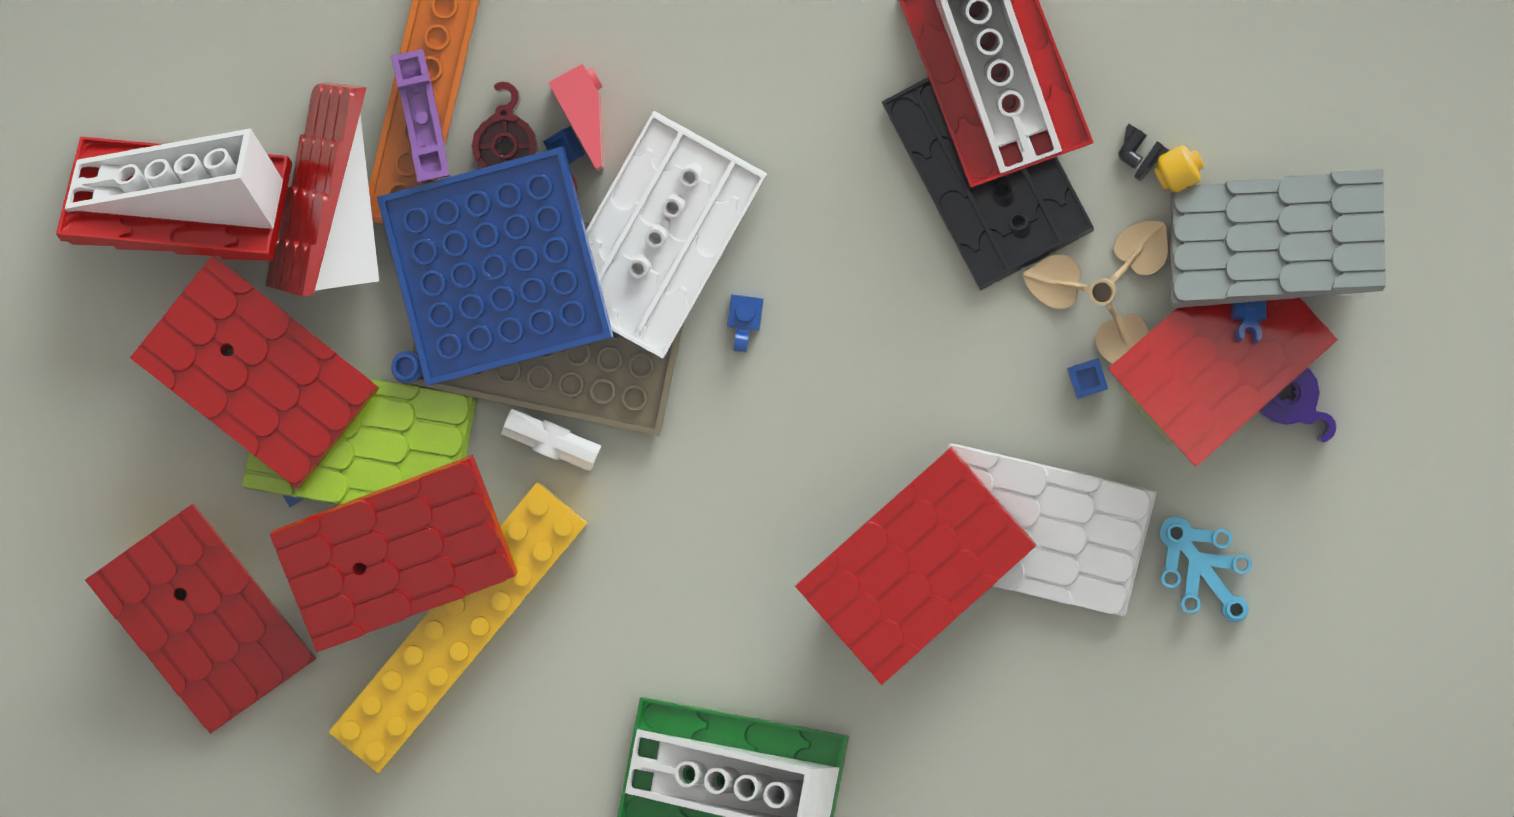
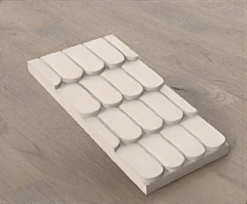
M655 111L651 114L586 232L612 331L663 359L746 214L767 173L753 167L751 164L697 136L695 133Z
M949 444L948 449L952 447L1037 544L1023 559L993 585L994 587L1108 614L1126 615L1157 491L958 444Z

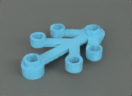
M1175 516L1166 519L1162 523L1159 532L1162 542L1167 546L1165 570L1160 576L1161 583L1167 588H1175L1179 585L1181 576L1177 571L1181 549L1189 560L1185 594L1180 601L1182 610L1193 614L1200 609L1201 602L1198 598L1201 575L1222 602L1221 611L1223 616L1231 622L1244 620L1249 611L1247 602L1239 596H1233L1211 567L1233 569L1239 574H1245L1252 567L1251 559L1244 554L1226 556L1202 553L1191 542H1209L1218 548H1226L1231 544L1232 536L1225 529H1217L1215 531L1191 528L1189 522L1184 518ZM1174 527H1180L1182 530V535L1178 539H1173L1170 535L1171 529ZM1224 532L1227 535V542L1220 545L1216 542V536ZM1239 558H1244L1247 561V567L1243 570H1238L1236 567V561ZM1169 572H1173L1176 575V581L1173 584L1165 582V575ZM1188 598H1194L1196 601V606L1192 610H1188L1185 607V601ZM1235 603L1241 605L1242 610L1239 615H1232L1230 612V607Z

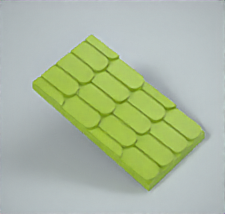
M370 379L379 387V390L299 490L250 452H248L242 487L324 503L344 504L465 458L467 456L477 399L456 393Z

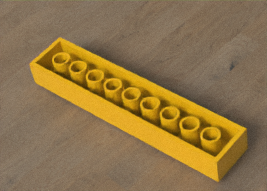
M537 482L500 526L518 571L516 576L494 586L465 595L464 598L431 609L330 729L329 733L374 771L379 773L588 522L543 484Z

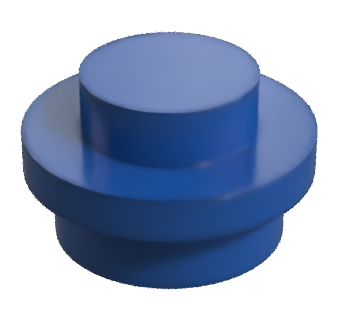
M403 351L394 357L391 370L398 381L413 383L422 376L423 373L417 353Z

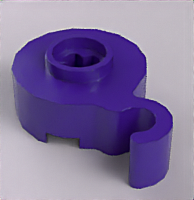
M1306 368L1286 386L1291 385L1293 388L1291 399L1284 398L1281 400L1278 396L1281 393L1279 392L1259 410V413L1269 421L1284 425L1299 422L1310 425L1317 420H1322L1325 423V431L1317 436L1319 442L1329 441L1336 432V422L1333 417L1328 413L1316 410L1320 391L1318 380L1309 368Z

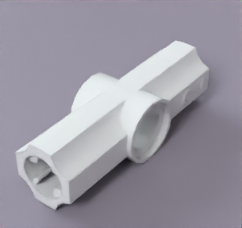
M511 409L501 432L504 436L531 446L532 450L555 460L560 458L589 471L592 470L601 449V445L570 433L571 430L547 420H538L531 415Z

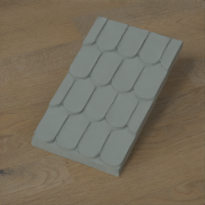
M1383 169L1337 171L1323 175L1287 176L1284 179L1226 181L1225 184L1194 185L1177 193L1171 192L1170 308L1328 295L1363 298L1365 292L1383 291L1386 286Z

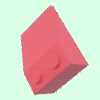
M581 64L548 83L595 169L600 172L604 169L602 104L598 90L603 86L593 68L586 70L584 65Z

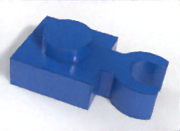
M1266 301L1231 303V319L1240 320V325L1234 332L1236 342L1244 339L1245 330L1251 333L1252 344H1256L1261 340L1262 330L1257 322L1262 323L1266 320Z

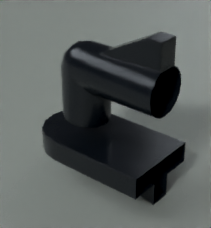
M1128 124L1126 127L1124 144L1119 150L1118 156L1120 160L1135 169L1143 160V157L1137 154L1136 151L1147 135L1131 124ZM1157 141L1138 168L1134 178L1142 181L1152 166L1157 163L1158 157L1170 150Z

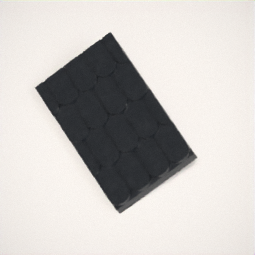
M928 77L882 101L890 121L980 291L1094 231V227L1057 157L970 187Z

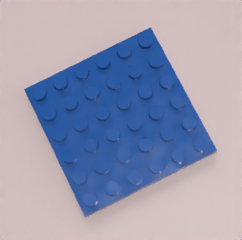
M565 147L551 149L377 197L426 386L614 337Z

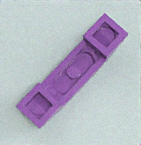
M420 49L392 55L397 87L400 91L412 148L411 153L417 182L448 177L450 172L424 50Z

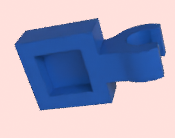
M731 294L727 327L737 328L734 351L747 352L749 330L759 331L763 298Z

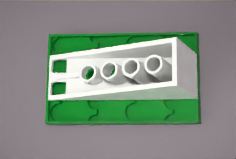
M640 697L617 817H834L849 736L702 707Z

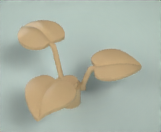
M1151 220L1135 223L1124 229L1115 241L1114 254L1120 260L1125 261V263L1110 279L1102 278L1096 280L1091 286L1079 284L1081 269L1077 262L1067 255L1056 254L1044 258L1035 266L1023 273L1024 282L1039 301L1052 308L1065 309L1073 306L1077 301V289L1089 292L1090 299L1095 304L1105 305L1114 321H1107L1099 327L1096 334V346L1102 357L1113 364L1149 333L1145 321L1139 315L1129 313L1119 318L1111 303L1117 295V288L1114 283L1130 266L1139 275L1154 274L1164 266L1169 251L1167 226L1164 222Z

